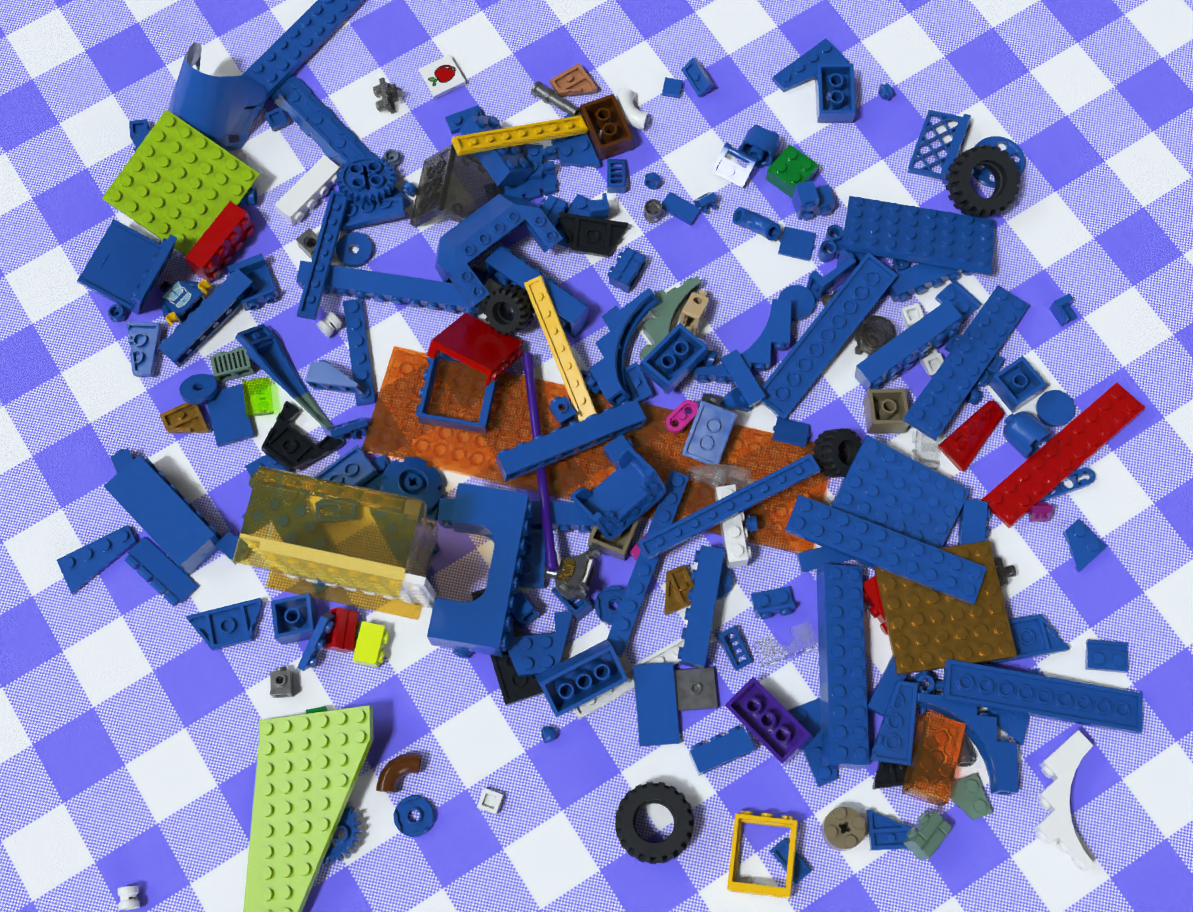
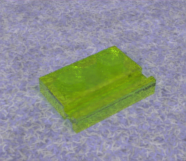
M270 377L255 378L247 381L242 380L246 417L252 415H273Z

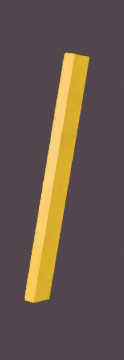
M578 115L452 137L451 142L457 155L460 156L585 134L588 131V127L582 116Z
M540 275L525 282L524 285L573 407L577 412L579 422L585 420L589 415H598L543 276Z

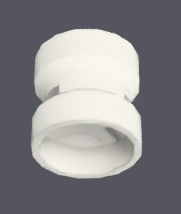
M329 312L326 318L320 320L316 325L329 338L333 331L339 329L343 324L335 314Z
M127 886L117 889L118 896L120 897L118 910L140 908V901L137 899L139 886Z

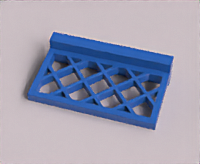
M928 110L907 172L943 180V184H948V181L945 180L946 174L950 173L948 167L961 154L971 125V115L964 114L961 117ZM931 116L939 118L940 122L932 125L930 122ZM950 121L958 122L957 126L951 129L947 123ZM944 125L947 131L938 134L935 128ZM932 130L935 136L927 140L924 135ZM949 134L952 141L945 144L941 138ZM938 140L942 146L933 149L930 143ZM927 145L930 151L922 155L919 149ZM944 149L947 156L939 159L936 153ZM933 155L936 161L927 164L925 158ZM920 160L925 165L920 169L913 167L914 163ZM939 164L942 170L941 173H936L931 168Z

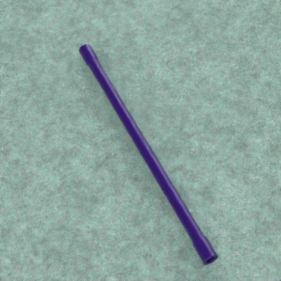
M526 353L522 355V363L526 380L532 440H534L535 437L542 434L533 354ZM544 466L537 469L536 474L546 550L547 571L552 572L557 571L559 568L554 543L546 468Z

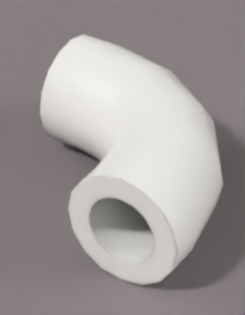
M619 88L616 100L626 123L637 129L644 130L648 113L642 112L634 106L633 99L635 94L631 89Z

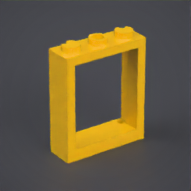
M741 811L740 814L735 813L727 885L728 891L791 899L798 833V821L794 820V817L783 815L779 819L773 818V814L761 813V816H754L753 812ZM742 823L791 829L785 888L736 882Z

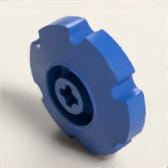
M404 457L403 462L394 460L386 467L381 478L385 481L380 486L385 502L389 506L395 505L397 512L404 515L418 516L421 510H424L426 513L430 512L437 505L442 495L439 492L443 486L440 474L434 467H427L425 460L417 457Z

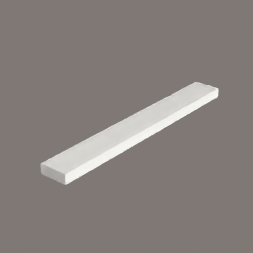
M712 632L710 633L709 645L716 642ZM679 638L634 665L673 662L674 666L680 663L681 659H677L679 647L684 646V639ZM633 665L624 670L628 681L572 709L577 719L581 720L633 690Z

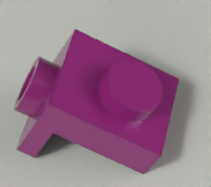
M1039 502L1036 506H1032L1028 512L1029 522H1048L1053 513L1052 505H1048L1047 502Z

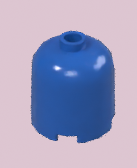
M1028 411L1018 412L1015 415L1012 413L1004 421L1006 423L1003 429L1004 438L1025 459H1029L1040 449L1039 446L1044 441L1047 443L1054 433Z

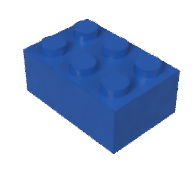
M853 63L817 64L815 71L817 123L853 122L856 114Z
M679 323L641 361V371L666 393L670 394L707 356L708 346Z

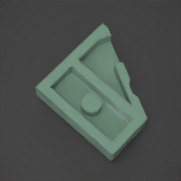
M977 774L939 787V790L945 793L971 820L993 813Z

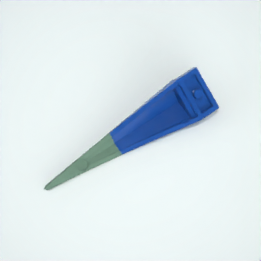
M265 324L237 333L235 339L247 350L246 354L325 430L333 426L300 380L277 337Z

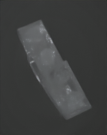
M705 464L690 467L688 471V476L692 481L706 483L714 490L716 487L726 486V484H735L736 490H740L756 481L750 478L751 470L732 465Z

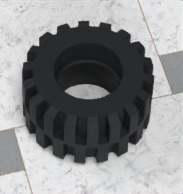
M509 284L491 292L485 300L487 302L483 305L486 309L483 312L487 316L485 318L486 322L489 321V326L495 328V332H501L502 335H513L527 327L534 319L533 314L535 310L529 295L526 293V289H520L519 285ZM505 302L511 306L514 317L507 312Z
M841 428L826 430L818 435V439H815L814 442L815 446L812 450L814 455L812 456L821 469L820 473L829 478L845 477L862 444L860 442L861 438L856 436L857 433L855 431Z

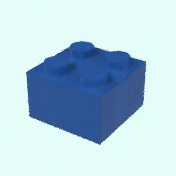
M1021 356L993 375L988 384L1012 413L1041 394L1047 386L1024 356Z
M310 593L271 601L274 638L281 645L311 638L318 623L316 600Z

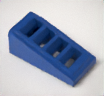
M607 159V193H625V159ZM611 165H622V167H611ZM611 170H622V172H611ZM611 181H622V183H611Z
M556 587L551 590L568 611H572V616L578 622L592 611V606L587 599L574 598L566 601V598L556 590Z
M736 626L716 634L735 671L753 662ZM731 634L734 636L727 641L725 640V637ZM737 642V645L731 648L728 647L729 644ZM739 648L741 649V652L732 655L731 652ZM743 655L746 659L736 663L735 659Z

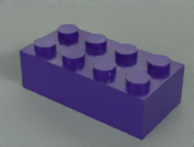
M754 677L725 704L735 717L784 766L813 738Z

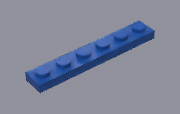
M362 299L343 301L353 381L365 391L364 395L355 394L357 406L375 404Z

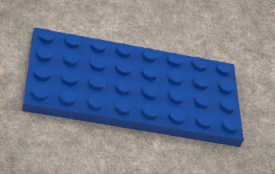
M849 196L841 250L844 248L846 251L864 254L869 252L876 256L990 275L992 270L995 220Z

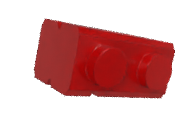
M340 607L330 609V613L335 615L333 620L334 627L326 635L325 649L342 653L352 652L356 647L357 638L355 634L360 624L358 612Z

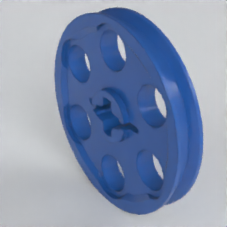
M991 136L982 139L974 146L991 145L993 147L999 143L1004 144L1006 147L1005 151L1009 153V158L1012 155L1019 158V161L1014 163V166L1019 168L1018 178L1021 176L1025 167V158L1020 147L1012 140L1001 136ZM984 166L983 169L976 167L972 169L971 173L978 182L987 187L995 188V181L988 179V175L992 174L988 168Z

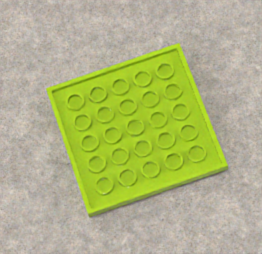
M166 109L106 191L102 200L161 240L164 238L168 239L170 234L177 237L174 249L186 256L229 201L237 206L260 174Z

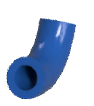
M738 207L733 213L732 220L735 225L749 229L768 240H776L781 233L779 224L756 212Z

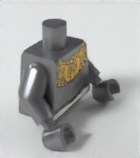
M592 543L584 553L569 558H562L557 571L546 572L547 578L555 579L556 590L566 599H586L595 572L593 558L601 556L599 552L601 547L597 543Z

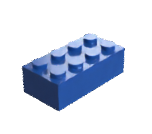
M470 116L459 132L461 135L502 129V126L495 116ZM517 146L475 153L497 186L521 185L533 171Z
M607 639L535 676L556 718L628 681L621 663Z

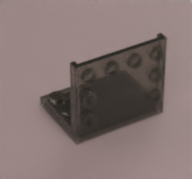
M453 144L424 160L410 225L418 227L440 214L460 223L495 196L502 194L503 186L496 185L476 155L471 153L458 156Z

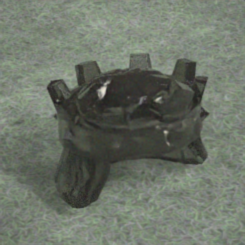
M872 315L866 317L863 320L862 328L855 337V341L858 344L855 347V354L862 355L865 352L869 357L896 337L894 324L883 316Z

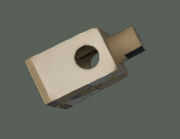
M699 290L698 293L692 292L681 312L680 323L695 336L708 309L709 294L705 290Z

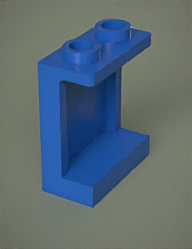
M843 248L840 251L837 267L826 276L822 277L816 270L810 274L807 288L812 292L818 303L822 300V296L833 292L853 272L856 260L851 252H847Z
M262 253L227 266L229 273L234 272L238 268L258 288L249 298L241 300L245 311L255 310L263 304L273 303L276 299L280 298Z

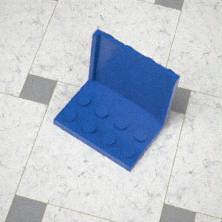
M113 219L86 267L77 279V283L138 315L173 255L177 237L170 234L168 239L164 238L161 244ZM107 254H109V256H108V258L106 259L105 263H104L103 266L100 268V266H101L102 262L104 261L105 257L107 256Z

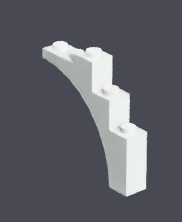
M1078 730L1039 764L1042 768V773L1047 778H1052L1053 781L1036 796L1039 799L1038 803L1046 811L1049 810L1050 813L1033 829L1036 831L1035 835L1041 842L1050 844L1056 841L1057 848L1062 853H1067L1072 859L1071 863L1078 870L1086 871L1094 863L1084 851L1076 836L1071 820L1070 791L1075 771L1082 758L1093 745Z

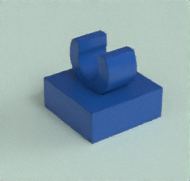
M707 192L693 200L696 207H701L704 214H707L708 210L706 207L708 204L712 209H716V204L713 200L717 199L714 192Z

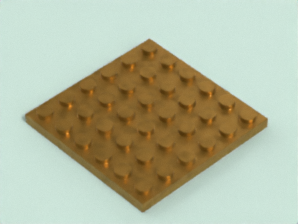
M989 541L938 548L987 567L974 605L874 567L897 675L943 669L947 659L977 664L1017 657Z

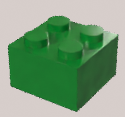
M789 145L767 169L766 180L793 198L795 184L813 180L819 165L795 147Z

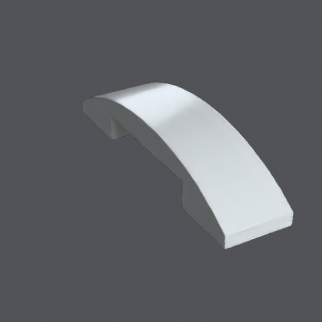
M919 303L901 308L906 329L924 317ZM934 347L928 351L927 356L921 360L919 359L929 377L933 376L944 362L941 353H938Z

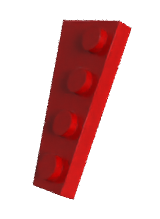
M989 400L937 447L959 471H965L1005 412L995 401Z

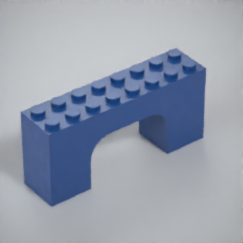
M458 483L451 517L454 531L485 536L493 541L494 550L487 586L484 593L478 599L462 602L435 597L427 638L431 645L502 657L503 651H507L508 640L506 633L511 631L512 620H510V612L514 613L516 601H514V593H518L519 589L517 575L522 573L523 563H521V555H525L526 552L525 536L528 537L530 531L528 518H532L534 508L529 494Z

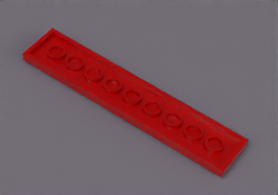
M1116 382L982 498L981 501L988 502L990 511L1008 528L1012 527L1031 510L1032 506H1036L1044 497L1068 478L1070 474L1076 471L1140 415L1146 407Z

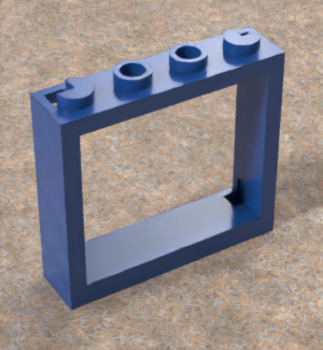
M443 352L434 359L428 357L429 368L428 370L425 369L423 377L425 385L421 387L419 394L421 402L420 405L417 404L416 416L419 423L487 434L499 376L495 382L492 381L486 386L478 423L429 415L427 413L439 360L463 362Z

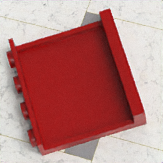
M464 313L431 340L427 356L434 359L443 352L486 374L487 378L484 385L488 386L492 381L495 382L500 374H504L507 367H511L516 359L519 360L521 358L524 342L511 335H502L501 332L497 333L495 328H491L489 324Z

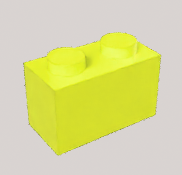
M362 621L352 659L355 664L379 668V664L383 663L385 656L383 647L389 640V632H387L388 630L384 625Z

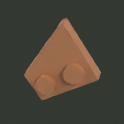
M579 63L549 80L550 85L560 97L598 92L597 86Z

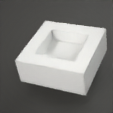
M483 788L477 809L497 815L503 794Z

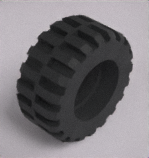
M979 145L962 152L961 155H958L953 160L954 163L948 167L950 173L946 174L945 180L948 181V184L945 187L946 191L949 190L950 195H948L950 201L953 200L955 202L953 206L956 209L961 208V213L964 215L970 214L972 217L983 218L1006 210L1009 204L1015 201L1014 195H1017L1020 190L1017 187V184L1021 183V178L1017 176V173L1020 171L1018 167L1015 168L1014 163L1016 161L1014 158L1008 157L1009 153L1007 151L1001 152V148L998 146ZM976 165L985 166L994 176L995 189L989 198L980 197L972 189L970 175Z
M653 781L647 782L644 785L639 784L633 790H629L626 793V796L621 799L616 810L615 828L617 838L622 848L632 858L634 857L643 863H666L678 857L686 849L694 830L692 807L685 799L683 793H679L672 785L667 786L663 782L653 783ZM653 803L665 806L671 812L674 819V828L670 836L664 841L657 843L648 842L641 838L635 828V818L638 811L645 805Z

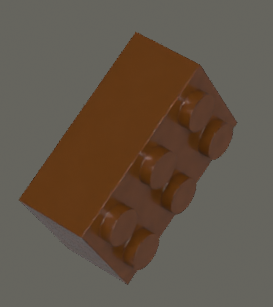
M614 94L580 105V115L588 127L587 132L599 160L633 149V136Z

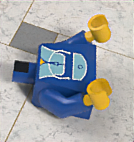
M177 280L173 285L165 281L160 285L159 289L164 293L161 296L163 316L171 327H173L175 321L182 324L188 315L200 306L201 302L205 299L203 293L207 294L206 289L212 287L207 280L200 282Z

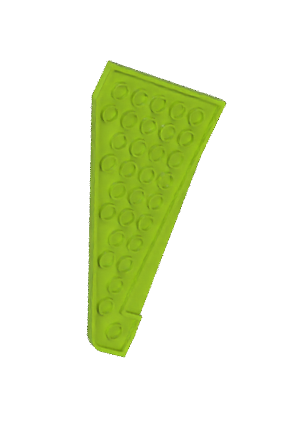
M372 706L259 720V745L243 912H302L373 742Z

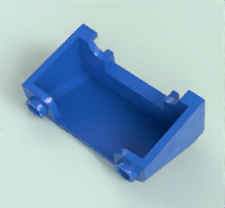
M630 446L619 453L617 457L619 468L590 492L586 487H581L569 496L608 540L620 535L666 493V487L655 469Z

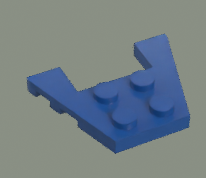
M572 611L554 613L556 633L514 637L513 617L511 616V631L506 633L508 640L507 651L518 677L538 675L561 663L572 619Z

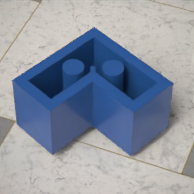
M813 180L795 184L792 204L798 220H809L814 216H826L833 212L835 202L829 185L815 187Z

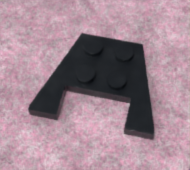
M286 401L281 413L276 418L273 428L271 427L263 442L261 451L291 473L343 447L342 441L328 435L315 445L290 426L289 423L300 414V410Z

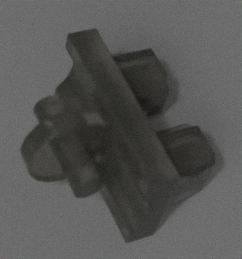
M384 77L380 78V84L373 87L374 95L377 98L382 97L381 100L375 102L376 109L380 113L389 111L391 114L396 113L395 102L399 101L403 91L401 88L396 87V84L391 85L387 83Z

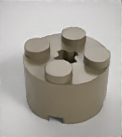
M849 807L833 809L824 818L821 825L824 841L830 848L836 851H848L856 847L863 840L866 830L865 820L856 810ZM845 825V829L848 830V832L846 831L842 834L841 828H839V826Z

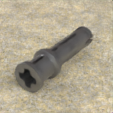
M540 81L533 85L531 95L534 97L538 96L544 103L556 106L571 117L580 114L579 107L574 106L555 94L552 88L548 89Z

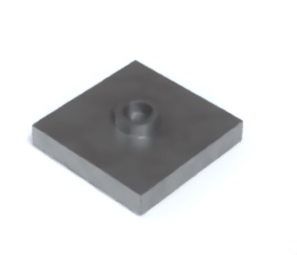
M714 667L674 671L677 712L718 708Z

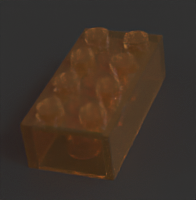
M928 711L919 716L912 747L911 766H907L901 794L937 806L948 804L966 724Z

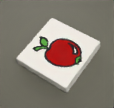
M450 54L418 69L434 99L466 85L465 79Z

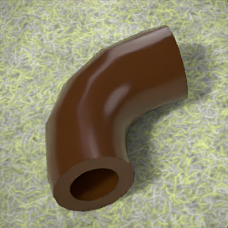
M421 753L401 754L390 760L380 772L376 791L396 793L398 781L402 776L411 773L419 774Z

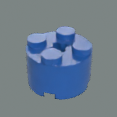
M755 124L748 130L738 150L750 157L758 158L759 160L755 167L763 168L764 165L769 167L780 148V136L775 131H769Z

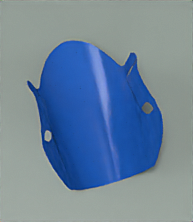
M194 42L184 56L168 111L226 151L238 150L246 143L248 130L264 107L267 100L266 90L261 83L248 75L219 77L200 72L202 47L198 42ZM247 106H257L254 109H244ZM229 135H239V142H229Z

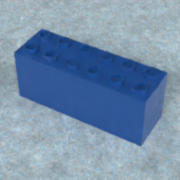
M138 455L103 486L188 577L218 551L215 544L222 538L221 535L148 458L144 460Z

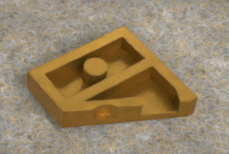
M184 403L160 414L168 433L210 432L198 404Z
M685 564L666 572L665 616L691 605V601L688 600L689 589L694 588V584L691 581Z

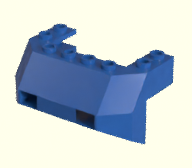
M498 194L440 237L435 269L443 282L452 281L473 308L490 293L468 265L522 225H524L544 253L563 238L538 206L525 198Z

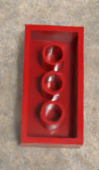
M229 201L185 256L194 274L207 280L210 284L218 279L223 268L230 264L234 254L241 250L246 239L250 238L254 233L255 227L248 212Z

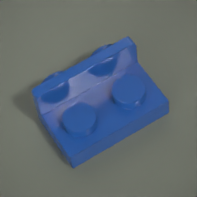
M789 586L751 593L750 595L755 618L761 617L762 620L772 618L774 614H780V616L789 615L796 607L795 603H793Z

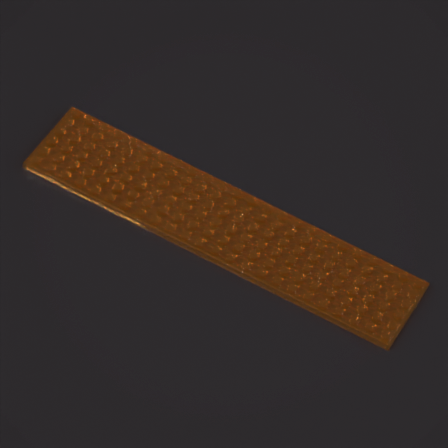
M394 346L362 451L380 456L385 455V457L401 461L404 460V457H417L425 460L427 467H434L439 470L539 493L536 470L505 482L496 464V456L500 451L513 449L521 442L528 443L533 441L525 376L509 372L499 375L487 434L419 423L416 416L417 404L420 405L421 402L419 394L421 387L425 385L423 377L425 369L428 370L429 368L427 353ZM440 359L427 414L478 423L486 390L484 384L487 375L465 363ZM535 378L541 434L545 436L554 429L560 428L549 410L551 400L557 396L561 398L566 396L572 407L573 404L565 385ZM589 391L598 414L603 413L609 407H613L603 394H594ZM640 402L638 403L647 418L645 425L623 435L625 439L629 438L635 452L641 453L645 461L655 469L664 485H666L671 470L689 476L672 524L716 502V487L735 484L736 491L810 453L814 455L812 450L815 446V443L810 441L806 442L805 447L772 440L774 433L734 424L719 466L715 468L681 455L694 420L680 433H671L666 428V419L674 410ZM677 422L672 423L674 427L679 425ZM614 439L545 466L549 495L572 501L569 496L577 489L586 487L591 492L610 476L616 469L604 455L603 447ZM819 472L745 510L744 518H748V514L750 516L756 515L758 531H752V533H750V530H747L748 539H745V542L795 554L812 550L814 543L784 531L798 495L823 503L828 477ZM659 501L640 517L652 520ZM745 519L742 521L743 528H745ZM720 524L704 531L722 536Z

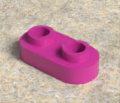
M692 400L683 401L667 417V430L671 433H680L695 419L698 405ZM689 409L692 413L687 414L685 411ZM677 422L679 425L674 427L672 423Z

